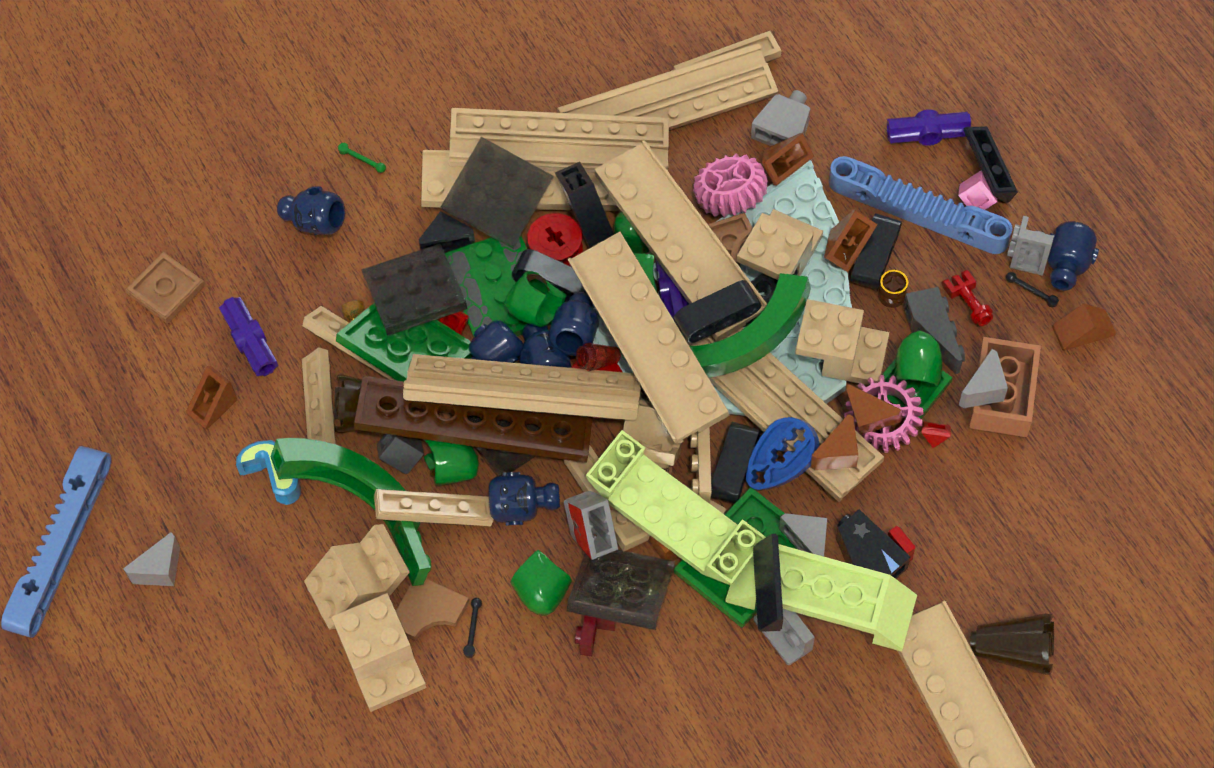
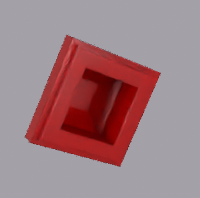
M446 302L438 321L462 335L469 316L451 303Z
M923 421L921 433L932 448L950 438L951 426Z

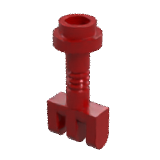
M968 270L961 272L962 279L956 274L951 277L952 283L949 279L943 280L942 286L951 299L961 295L966 304H968L972 310L970 318L973 323L985 326L992 321L993 311L989 305H981L971 291L976 288V281Z

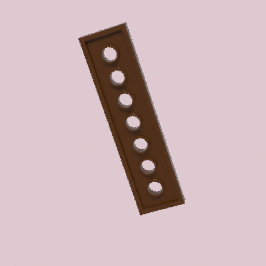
M363 376L354 422V429L587 463L593 418L591 416L405 400L403 398V381ZM383 403H391L395 406V408L392 410H384L380 407V405ZM419 407L424 412L422 414H413L409 409ZM447 411L450 412L453 415V417L445 419L440 417L438 414L440 412ZM475 415L480 417L482 421L473 423L467 418ZM498 420H507L511 425L501 427L496 422ZM527 424H535L540 429L538 431H530L525 426ZM564 428L569 434L558 435L554 430Z

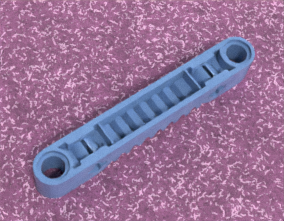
M838 157L831 163L829 186L838 194L988 253L1001 254L1008 248L1012 225L1009 220L975 206L964 207L961 202L956 205L953 199L945 201L942 195L935 197L930 190L927 193L923 192L922 187L914 189L912 183L904 185L901 179L894 181L891 175L885 176L881 170L850 157Z
M80 446L77 449L63 479L62 485L66 493L59 496L63 504L55 505L59 514H52L50 516L54 524L46 525L45 527L50 535L41 536L45 545L36 547L40 556H32L31 559L35 566L27 567L29 574L21 577L15 585L2 615L1 627L3 630L33 638L38 633L111 466V454L85 446Z

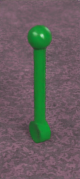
M346 143L338 145L340 154H349L376 168L378 173L385 172L386 165L384 163H376L349 149Z

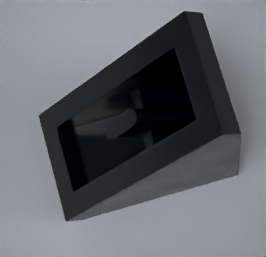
M442 211L439 212L419 238L422 258L441 255L475 243L473 228Z

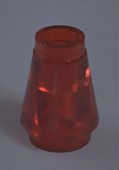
M585 343L576 352L578 366L587 371L616 364L620 361L621 357L618 347L594 343Z

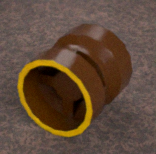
M889 270L881 276L878 298L884 306L895 308L904 303L908 288V278L903 272Z

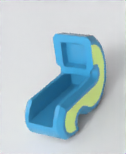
M257 441L243 448L236 459V466L240 475L251 474L267 468L277 502L290 505L299 499L301 485L298 478L278 479L270 457L275 441Z

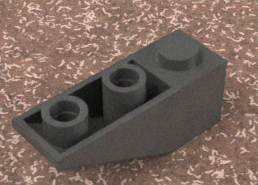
M939 287L906 293L903 309L911 332L921 330L932 335L939 343L942 362L955 374L960 373L962 362L965 361V353L962 345H958L955 338L957 337L955 322L953 320L950 321L947 314L949 313L947 298L941 296Z

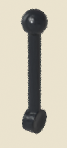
M1014 272L1006 274L1008 282H1015L1046 300L1049 307L1057 306L1059 302L1057 296H1048L1017 278Z
M478 597L471 600L473 610L468 643L463 649V653L467 658H472L476 653L473 644L478 610L482 606V600Z

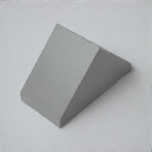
M991 349L962 391L959 406L962 408L1004 401L1008 387L997 351Z
M786 513L780 517L779 529L798 550L824 557L827 518Z
M169 533L123 568L132 584L174 586L180 546L175 536Z

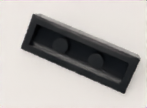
M965 127L963 131L993 196L1005 203H1009L1018 191L988 127Z
M771 534L753 547L757 626L760 632L781 631L783 625L778 536Z

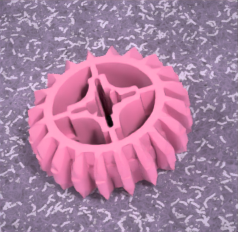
M736 153L733 157L725 155L723 159L715 158V162L706 163V168L699 169V175L694 177L693 190L697 203L706 213L712 212L714 217L722 214L725 218L728 214L735 216L739 212L746 213L748 208L754 209L756 208V203L763 202V196L767 194L768 180L764 168L755 158L749 159L747 154L739 157Z
M880 375L878 383H874L873 378L869 377L868 387L859 383L858 389L873 396H878L879 399L901 409L903 418H906L904 423L893 432H890L891 426L880 429V433L872 431L861 436L869 443L871 442V445L876 450H878L879 445H882L884 453L889 452L888 445L892 444L895 450H900L899 441L901 440L904 444L909 445L910 439L908 434L915 437L918 435V430L915 427L922 426L923 422L919 416L924 414L923 408L917 407L921 404L920 397H913L916 393L913 387L906 389L907 382L905 380L896 385L895 376H891L889 382H885L884 375ZM887 395L899 398L906 407L890 403ZM848 401L845 405L850 411L846 412L844 417L848 414L853 416L855 430L860 434L850 401Z

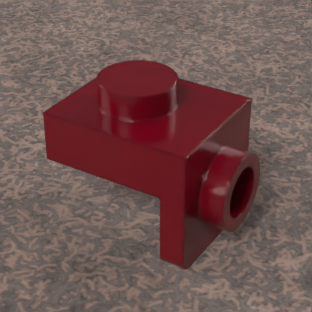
M603 609L585 611L583 626H577L575 634V644H579L580 655L592 657L597 629L615 631V615Z

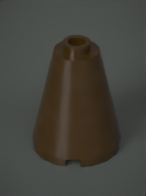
M338 374L336 380H342L341 387H335L334 419L340 420V426H334L335 432L356 430L354 429V422L362 379ZM383 403L380 405V407L384 410H392L395 408V406L391 403Z
M1045 613L978 625L976 631H971L970 647L972 650H976V655L1039 674L1051 675L1053 664H1049V657L1054 655V622H1051L1053 614Z

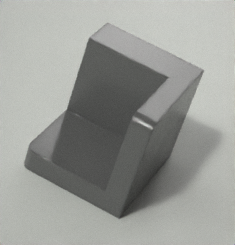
M384 434L377 443L379 459L404 474H408L424 455L422 441L418 438Z

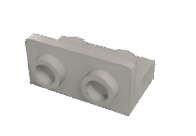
M1023 216L1021 225L1015 224L1007 254V256L1012 257L1010 268L1043 276L1054 236L1041 231L1027 230L1029 217Z
M783 609L781 631L762 632L787 665L793 664L813 650L815 637L796 612ZM757 615L754 616V622L756 623V625H757Z

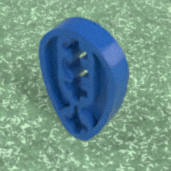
M792 417L781 418L773 422L758 440L749 459L746 473L748 485L753 489L767 490L780 487L802 475L811 467L812 454L819 447V438L815 429L808 422ZM805 429L803 436L806 439L804 441L797 440L794 443L796 450L787 451L783 455L786 459L784 462H776L778 458L776 451L786 450L788 447L786 441H794L798 436L796 430ZM757 471L766 472L763 476L766 480L765 482H756L758 479Z

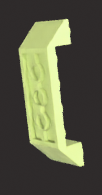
M621 430L585 477L601 496L608 499L610 506L701 574L731 585L752 558L753 547L766 537L744 520H741L737 525L643 455L646 447Z
M779 544L783 609L874 634L873 644L902 652L917 594L891 575ZM752 556L730 585L726 602L755 610L756 593L754 559Z

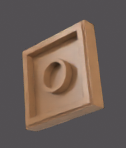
M162 252L125 290L127 295L168 324L205 286V283L176 260Z

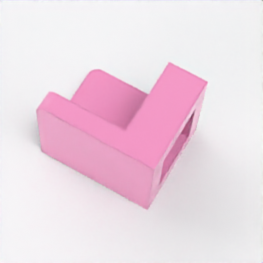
M982 170L962 182L959 186L958 196L966 206H975L985 210L997 202L998 198L993 196Z

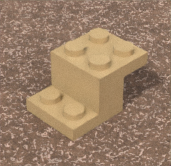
M775 209L772 210L770 216L762 213L739 251L737 262L777 280L780 273L793 275L796 269L798 270V275L801 276L823 237V230Z
M807 299L795 354L824 360L822 376L869 385L868 378L871 377L874 383H878L890 332L861 327L864 310Z
M641 392L637 419L625 420L623 431L646 447L643 455L659 467L668 468L669 465L674 466L681 453L683 442L680 444L674 443L647 395Z
M384 524L374 525L360 543L332 546L304 582L329 630L336 629L331 618L332 616L386 593L390 596L410 572Z
M388 593L331 617L370 712L426 688L424 679L414 659L410 643Z

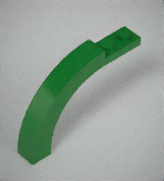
M780 273L772 298L751 324L721 341L689 346L707 377L721 376L745 368L774 350L792 331L804 311L811 290L808 277Z
M278 438L275 441L270 456L279 480L300 478L330 483L358 496L374 510V494L376 489L406 491L392 475L378 464L363 455L336 444L306 438ZM383 520L389 528L397 549L410 572L408 577L412 586L423 585L428 573L431 571V560L424 552L421 535L417 531L421 522Z

